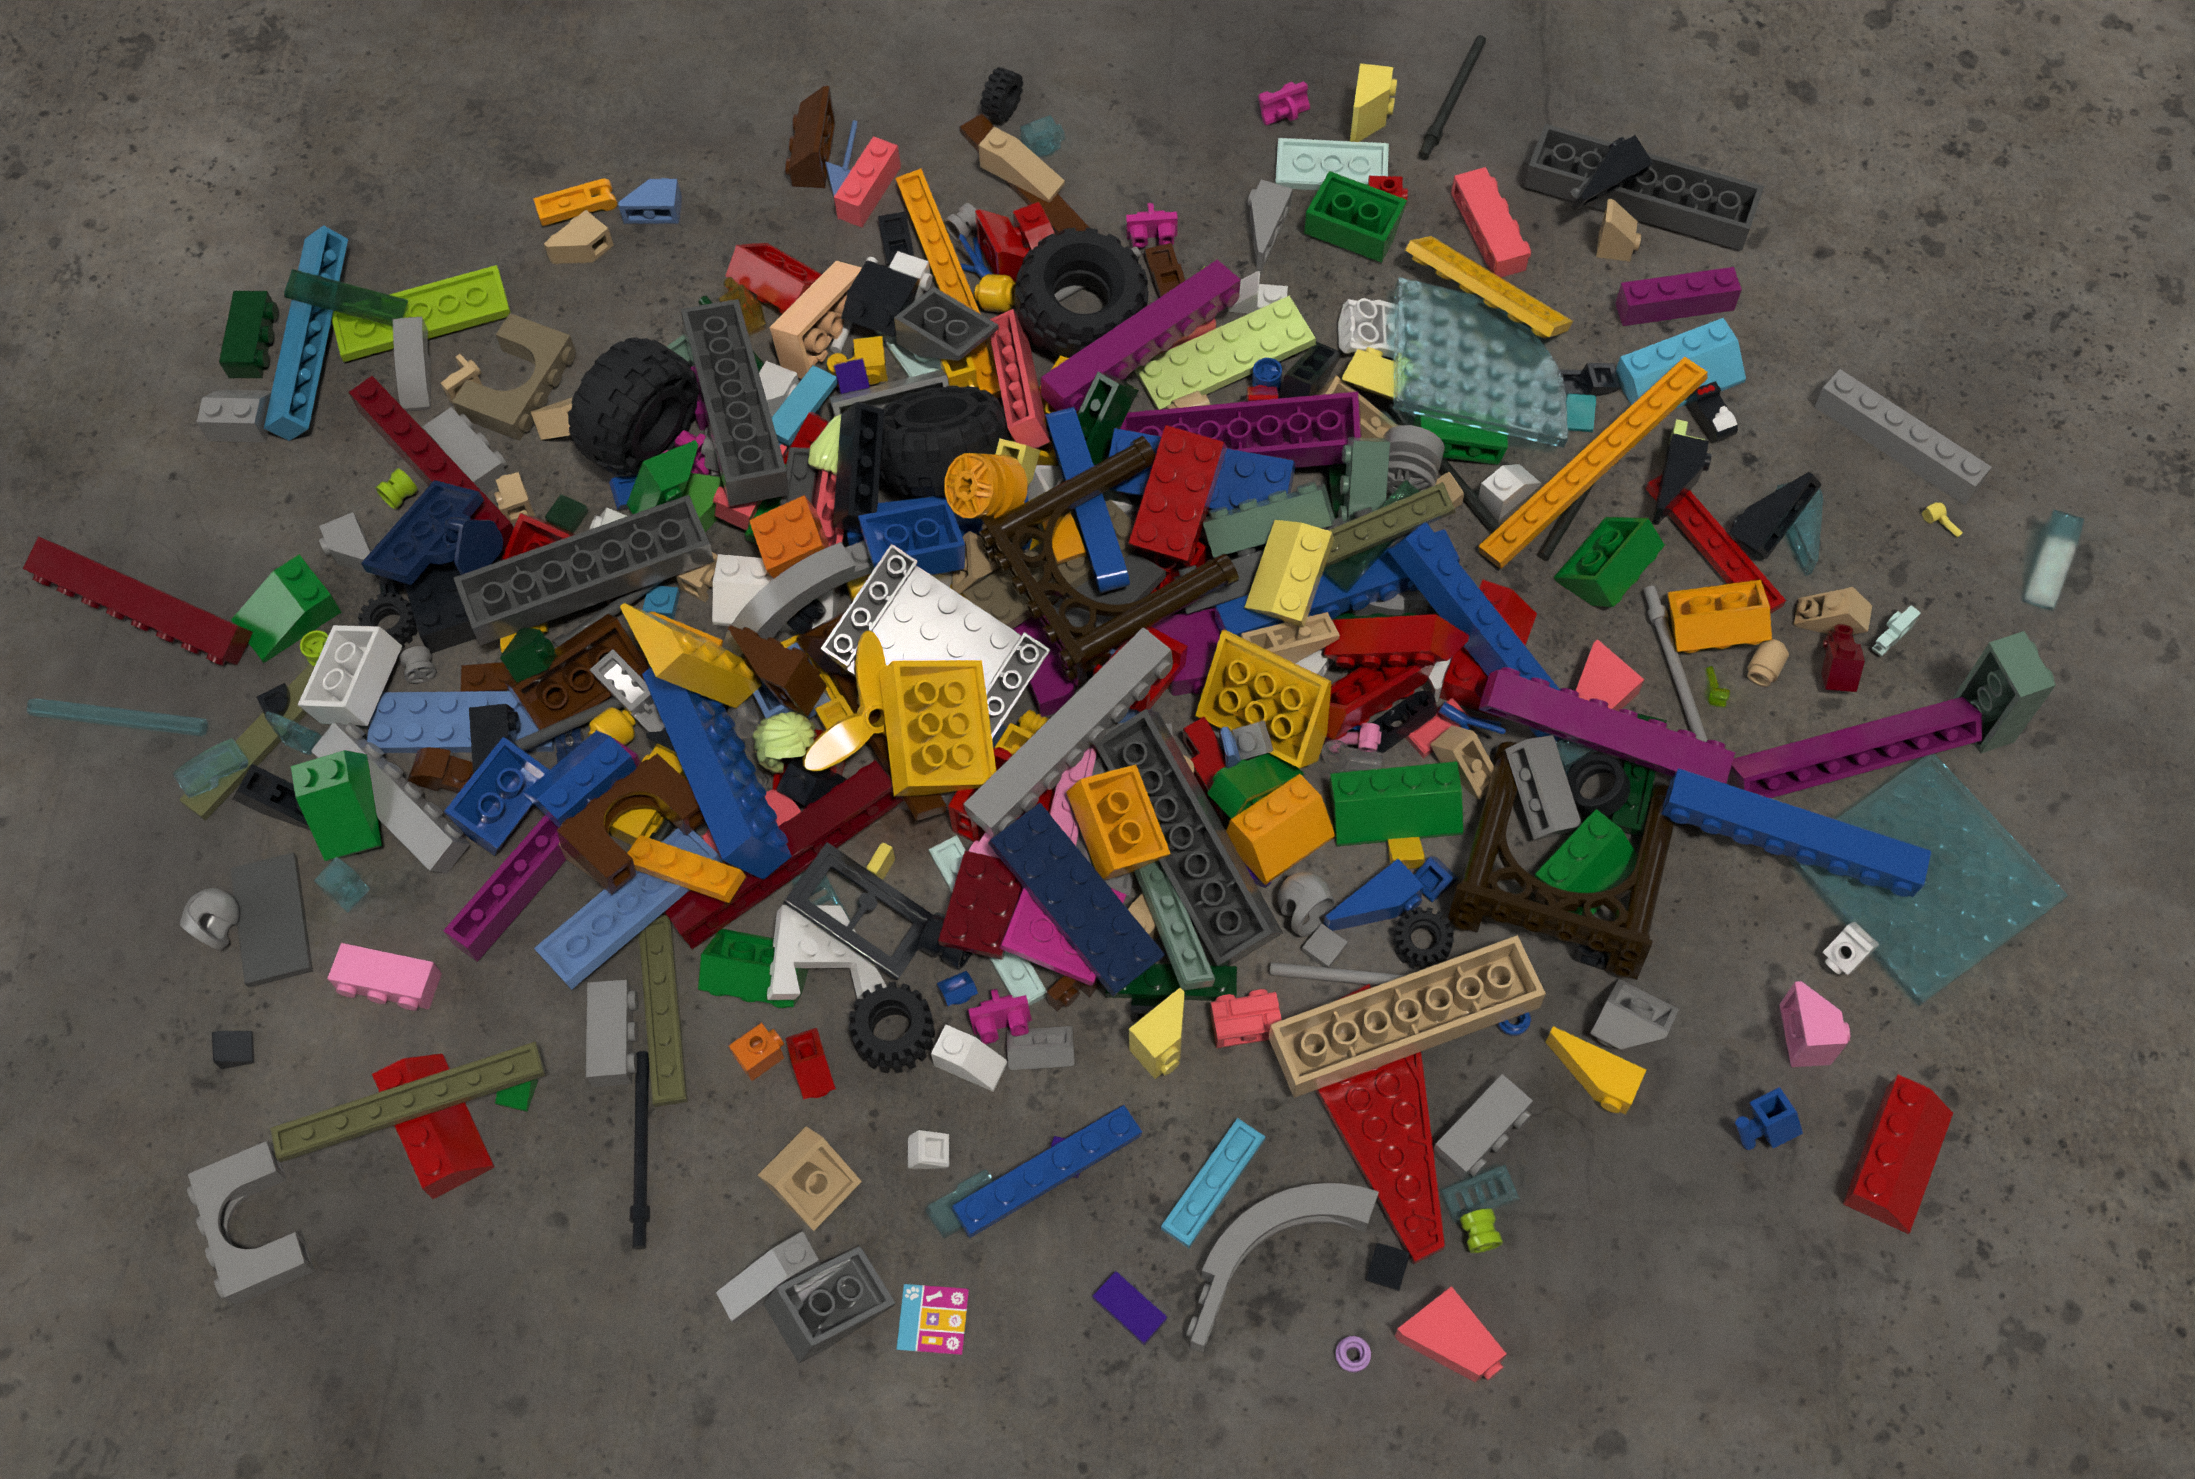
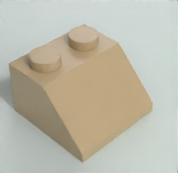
M805 1127L758 1174L769 1189L813 1231L862 1182L821 1135L808 1127Z

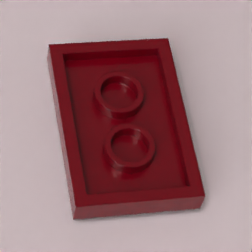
M964 851L938 940L939 945L1003 960L1005 951L999 948L1023 886L1000 858Z

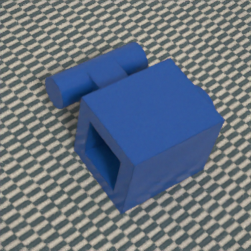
M1780 1087L1749 1102L1754 1115L1753 1119L1749 1120L1747 1117L1741 1116L1735 1121L1742 1146L1747 1150L1753 1149L1756 1146L1755 1139L1763 1135L1773 1149L1803 1134L1797 1111Z

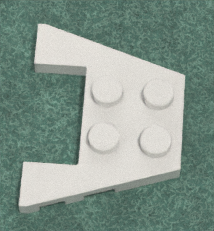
M782 905L779 908L774 932L773 947H775L774 960L770 966V975L772 977L771 985L767 991L768 1000H795L801 994L795 968H850L858 999H864L862 993L867 989L871 993L876 991L875 985L882 983L883 988L887 987L874 964L789 906ZM816 905L846 927L850 923L841 906Z

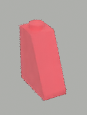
M1597 639L1591 648L1576 692L1579 693V698L1588 701L1590 698L1603 700L1609 704L1608 708L1619 711V709L1624 708L1639 694L1644 679Z
M1452 1286L1401 1325L1395 1333V1338L1400 1343L1475 1383L1483 1376L1487 1381L1504 1368L1501 1362L1505 1358L1506 1352Z

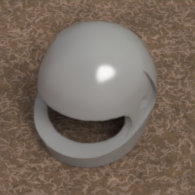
M1299 872L1292 874L1283 881L1278 891V904L1282 914L1285 916L1293 915L1291 922L1292 930L1302 937L1311 935L1321 923L1324 924L1325 915L1335 907V901L1329 886L1322 877L1314 873ZM1307 914H1309V921L1306 924L1302 925L1305 917L1307 916Z
M218 888L201 890L191 896L186 903L180 920V926L204 944L214 949L222 950L229 944L228 929L232 925L238 924V904L233 896Z

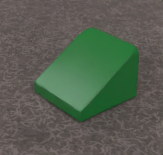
M530 1080L497 1091L495 1104L527 1112L538 1080Z

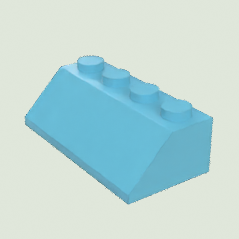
M1721 318L1621 356L1616 368V374L1620 387L1631 405L1684 357H1687L1708 372L1707 380L1699 387L1716 381L1721 391L1744 383L1746 376L1739 342L1725 319ZM1690 395L1676 408L1687 405Z

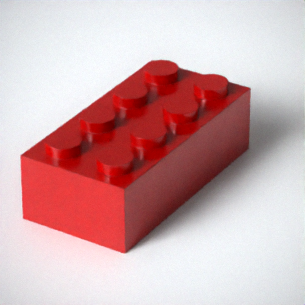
M1165 425L1129 540L1132 548L1185 564H1192L1203 528V522L1206 519L1227 451L1225 442Z

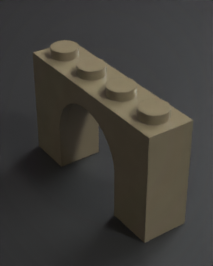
M510 313L498 330L496 337L502 352L524 359L535 365L531 378L522 386L507 391L494 390L466 380L452 403L459 416L465 414L471 423L520 441L525 432H528L533 425L531 411L545 407L552 389L558 386L564 370L574 361L576 350L570 335Z

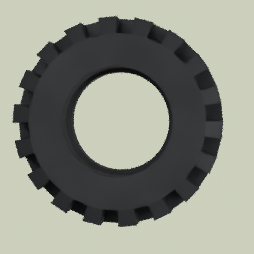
M889 982V987L885 988L882 987V983L875 985L876 991L871 993L867 989L863 992L864 1000L862 1001L857 998L854 1003L855 1011H850L849 1019L851 1024H849V1031L855 1049L858 1051L862 1061L867 1060L869 1067L874 1070L877 1066H880L883 1073H889L890 1068H894L895 1073L903 1072L902 1067L907 1065L911 1070L916 1067L915 1060L919 1059L922 1062L927 1057L925 1051H931L933 1046L932 1038H935V1029L929 1004L926 999L922 1000L921 993L915 989L911 992L910 986L903 983L901 988L897 987L896 982ZM900 1015L911 1021L909 1030L899 1039L886 1041L879 1039L873 1034L878 1022L887 1016Z

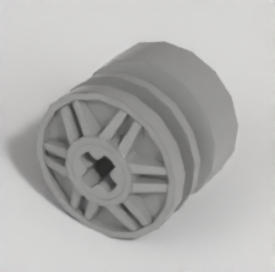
M1399 425L1390 428L1383 437V439L1390 442L1386 497L1391 499L1400 497L1402 500L1435 486L1445 449L1442 440L1433 432L1417 426Z

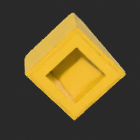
M1420 837L1388 839L1390 864L1397 859L1408 869L1420 868L1424 864L1425 856Z

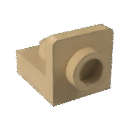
M461 354L455 357L460 370L452 373L441 382L444 392L451 403L466 380L482 385L478 377L481 374L478 366L471 359L467 362Z

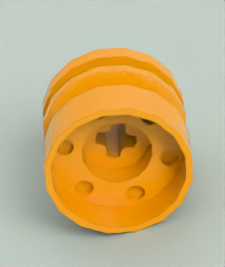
M964 453L956 457L948 467L945 476L944 492L947 503L953 512L962 518H981L986 515L988 518L994 516L996 519L1024 504L1027 496L1028 481L1025 470L1019 461L1009 455Z

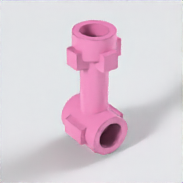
M1362 723L1360 732H1347L1344 737L1335 740L1326 737L1324 743L1327 748H1331L1333 751H1341L1343 745L1359 744L1358 750L1377 752L1382 732L1379 731L1380 726L1377 724Z

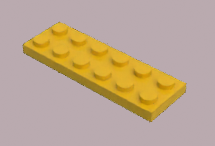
M1432 236L1410 240L1405 250L1413 255L1412 259L1415 262L1435 268V273L1446 280L1453 279L1460 284L1459 287L1463 291L1472 295L1476 293L1483 297V302L1494 309L1501 308L1508 313L1507 317L1512 321L1520 324L1524 322L1531 326V331L1539 337L1550 338L1567 332L1573 323L1571 319Z

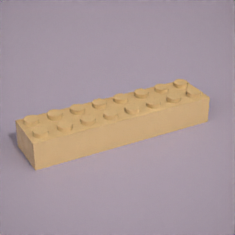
M1517 935L1270 1024L1269 1040L1292 1095L1295 1098L1536 1010L1541 1007L1546 993Z

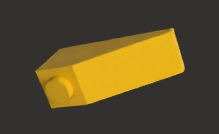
M1553 1026L1545 1043L1590 1096L1600 1102L1604 1109L1612 1113L1621 1112L1626 1115L1642 1082L1646 1069Z

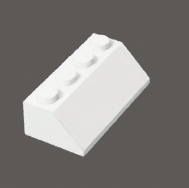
M718 554L713 577V625L730 626L746 604L773 580L772 576L767 572L762 558ZM842 585L817 597L826 608V612L820 620L813 622V628L836 616ZM787 623L779 630L796 632Z

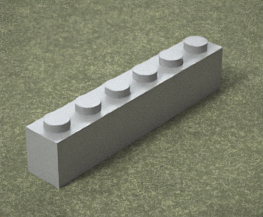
M1841 369L1823 387L1816 402V409L1963 505H1966L1981 487L1992 468Z
M333 722L311 751L318 758L343 750L367 754L377 818L429 871L448 873L470 845L462 836L463 831L456 824L448 822L442 816L443 811L434 803L428 802L422 796L423 791L414 783L408 782L402 776L403 771L397 765L382 757L384 752L375 744L367 742L362 737L364 732L352 723L345 725Z

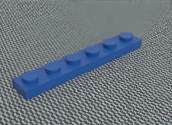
M1125 1105L954 1204L952 1212L968 1237L972 1238L1076 1176L1078 1173L1140 1138L1142 1130Z

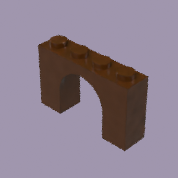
M658 753L649 760L642 761L636 770L624 779L617 780L611 789L599 798L592 799L585 809L574 817L566 819L560 828L557 829L561 847L610 894H613L636 876L633 858L608 835L611 825L620 815L637 808L653 809L665 815L686 836L705 821L689 782Z

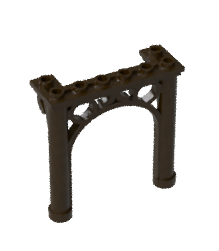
M1143 436L1130 443L1131 446L1008 513L996 519L994 516L988 518L984 515L981 517L982 530L979 533L985 543L982 545L984 554L990 562L995 560L1002 571H1009L1013 577L1011 583L1019 596L1024 594L1028 600L1026 605L1030 614L1035 620L1040 618L1044 625L1042 629L1050 644L1056 643L1061 650L1058 654L1063 663L1060 665L1063 675L1067 681L1073 680L1078 689L1083 687L1084 681L1088 679V671H1093L1097 664L1103 665L1108 661L1111 656L1109 650L1136 635L1143 627L1147 629L1222 586L1228 587L1239 581L1234 564L1223 553L1138 601L1113 605L1097 602L1082 595L1061 574L1053 555V539L1059 523L1072 509L1153 465L1156 455L1150 443ZM1050 518L1045 532L1035 528ZM1031 538L1044 544L1043 551L1035 557L1025 555L1021 549ZM1043 566L1044 575L1042 579L1037 582L1027 567L1037 568ZM1055 595L1064 601L1059 607V615L1046 596ZM1072 608H1081L1090 612V620L1085 626L1075 627L1066 618V613ZM1097 615L1114 617L1096 627Z
M1511 741L1500 743L1495 753L1494 760L1496 765L1461 884L1458 883L1449 912L1448 919L1451 922L1450 925L1460 930H1470L1478 933L1483 916L1493 918L1498 922L1511 923L1524 927L1531 932H1541L1555 936L1562 941H1572L1589 946L1596 951L1609 952L1611 955L1606 964L1605 971L1615 973L1619 977L1637 980L1653 942L1650 939L1649 933L1675 824L1670 817L1661 815L1669 786H1657L1652 790L1635 868L1626 881L1617 887L1596 893H1577L1561 890L1545 884L1530 875L1518 864L1509 850L1506 830L1517 793V785L1505 749L1517 743ZM1498 853L1505 868L1492 872ZM1515 879L1523 888V892L1519 894L1506 892L1497 883L1502 880ZM1531 892L1536 894L1535 900L1540 903L1528 900ZM1631 892L1626 911L1623 904L1618 900ZM1604 905L1615 914L1617 919L1615 921L1598 919L1591 913V909ZM1578 907H1583L1581 915L1568 912L1577 911Z

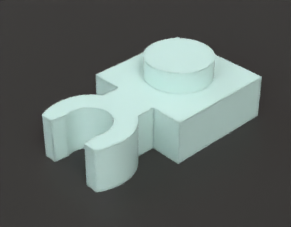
M1912 605L1903 613L1897 611L1886 623L1889 629L1876 640V644L1871 650L1882 657L1891 646H1894L1914 626L1921 612Z

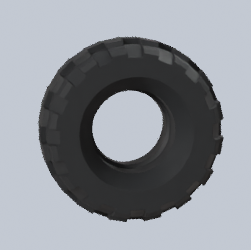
M1075 227L1063 229L1058 236L1050 234L1040 240L1037 247L1029 250L1024 257L1017 275L1015 311L1018 313V320L1023 331L1028 336H1032V342L1043 352L1046 349L1053 352L1052 356L1058 359L1060 355L1067 358L1072 357L1147 307L1149 296L1148 278L1145 269H1142L1141 264H1138L1139 258L1129 246L1125 248L1121 246L1119 238L1110 233L1107 236L1099 234L1098 229L1086 227L1085 231H1076ZM1069 286H1085L1098 292L1107 305L1094 313L1079 314L1063 307L1057 301L1055 294Z
M633 337L612 345L606 353H602L594 361V365L589 371H586L581 379L578 390L574 393L571 401L572 408L568 416L571 439L575 442L576 448L581 451V454L614 475L628 477L636 476L639 473L643 461L660 455L665 450L670 451L676 448V438L683 430L687 431L691 424L690 420L696 411V399L699 395L698 382H696L697 377L691 370L688 361L654 339Z
M958 385L924 389V391L904 395L897 401H892L884 409L880 476L885 479L890 488L904 495L911 494L922 498L927 496L945 497V476L948 467L956 457L964 453L996 454L999 439L1012 441L1011 433L1007 427L1004 408H1001L998 399L986 390L981 391L977 387H959Z

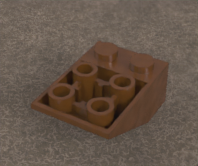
M730 625L728 627L729 632L757 675L782 706L808 717L827 687L826 683L819 676L820 670L809 663V656L798 648L793 647L792 650L785 648L783 644L774 638L768 637L767 640L763 639L750 628L744 627L741 630Z

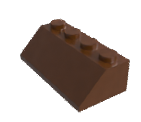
M607 614L555 648L557 656L547 670L516 683L513 677L504 683L536 728L541 730L598 705L612 695L590 671L612 649L639 676L649 667L618 619Z

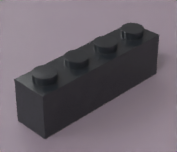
M855 402L841 415L833 527L861 534L862 530L858 516L877 512L884 409Z

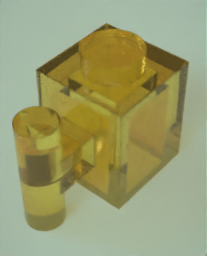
M732 277L725 279L723 284L730 292L719 297V302L739 300L748 334L766 324L762 305L743 284L739 285Z

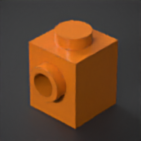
M762 1023L729 1045L734 1058L751 1081L784 1059L780 1048L784 1045L782 1039L774 1029L768 1032Z

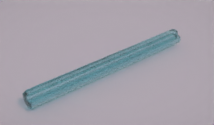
M38 698L30 699L27 702V713L31 716L196 736L205 735L208 730V721L203 718Z

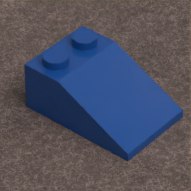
M947 499L858 516L874 567L877 566L889 546L893 544L917 560V566L929 574L935 575L965 568V543L954 512L947 503Z

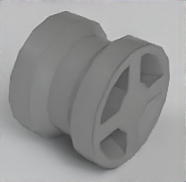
M415 646L406 649L400 654V662L406 668L404 670L406 681L410 683H423L435 676L436 670L433 663L430 662L432 656L429 648Z

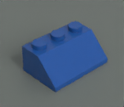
M596 730L524 791V794L560 828L566 819L577 815L586 808L592 799L602 796L611 789L617 780L624 779L636 770L637 767L632 756L610 735Z
M503 737L445 809L444 813L468 838L495 856L535 805L525 796L524 791L546 774L549 769Z

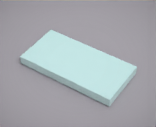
M1278 138L1275 184L1291 189L1319 190L1326 175L1331 171L1368 185L1369 175L1388 176L1389 143Z

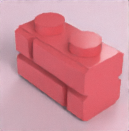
M1265 989L1254 990L1248 994V997L1235 998V995L1232 994L1222 995L1216 998V1002H1211L1210 1015L1217 1048L1269 1040L1270 1024L1282 1020L1276 992L1268 993Z

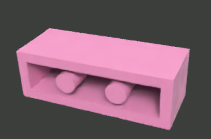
M341 943L327 979L340 995L354 998L356 994L367 996L368 1000L378 1004H386V1001L398 1003V1006L404 1009L416 1011L418 1007L430 1008L442 973L434 962Z

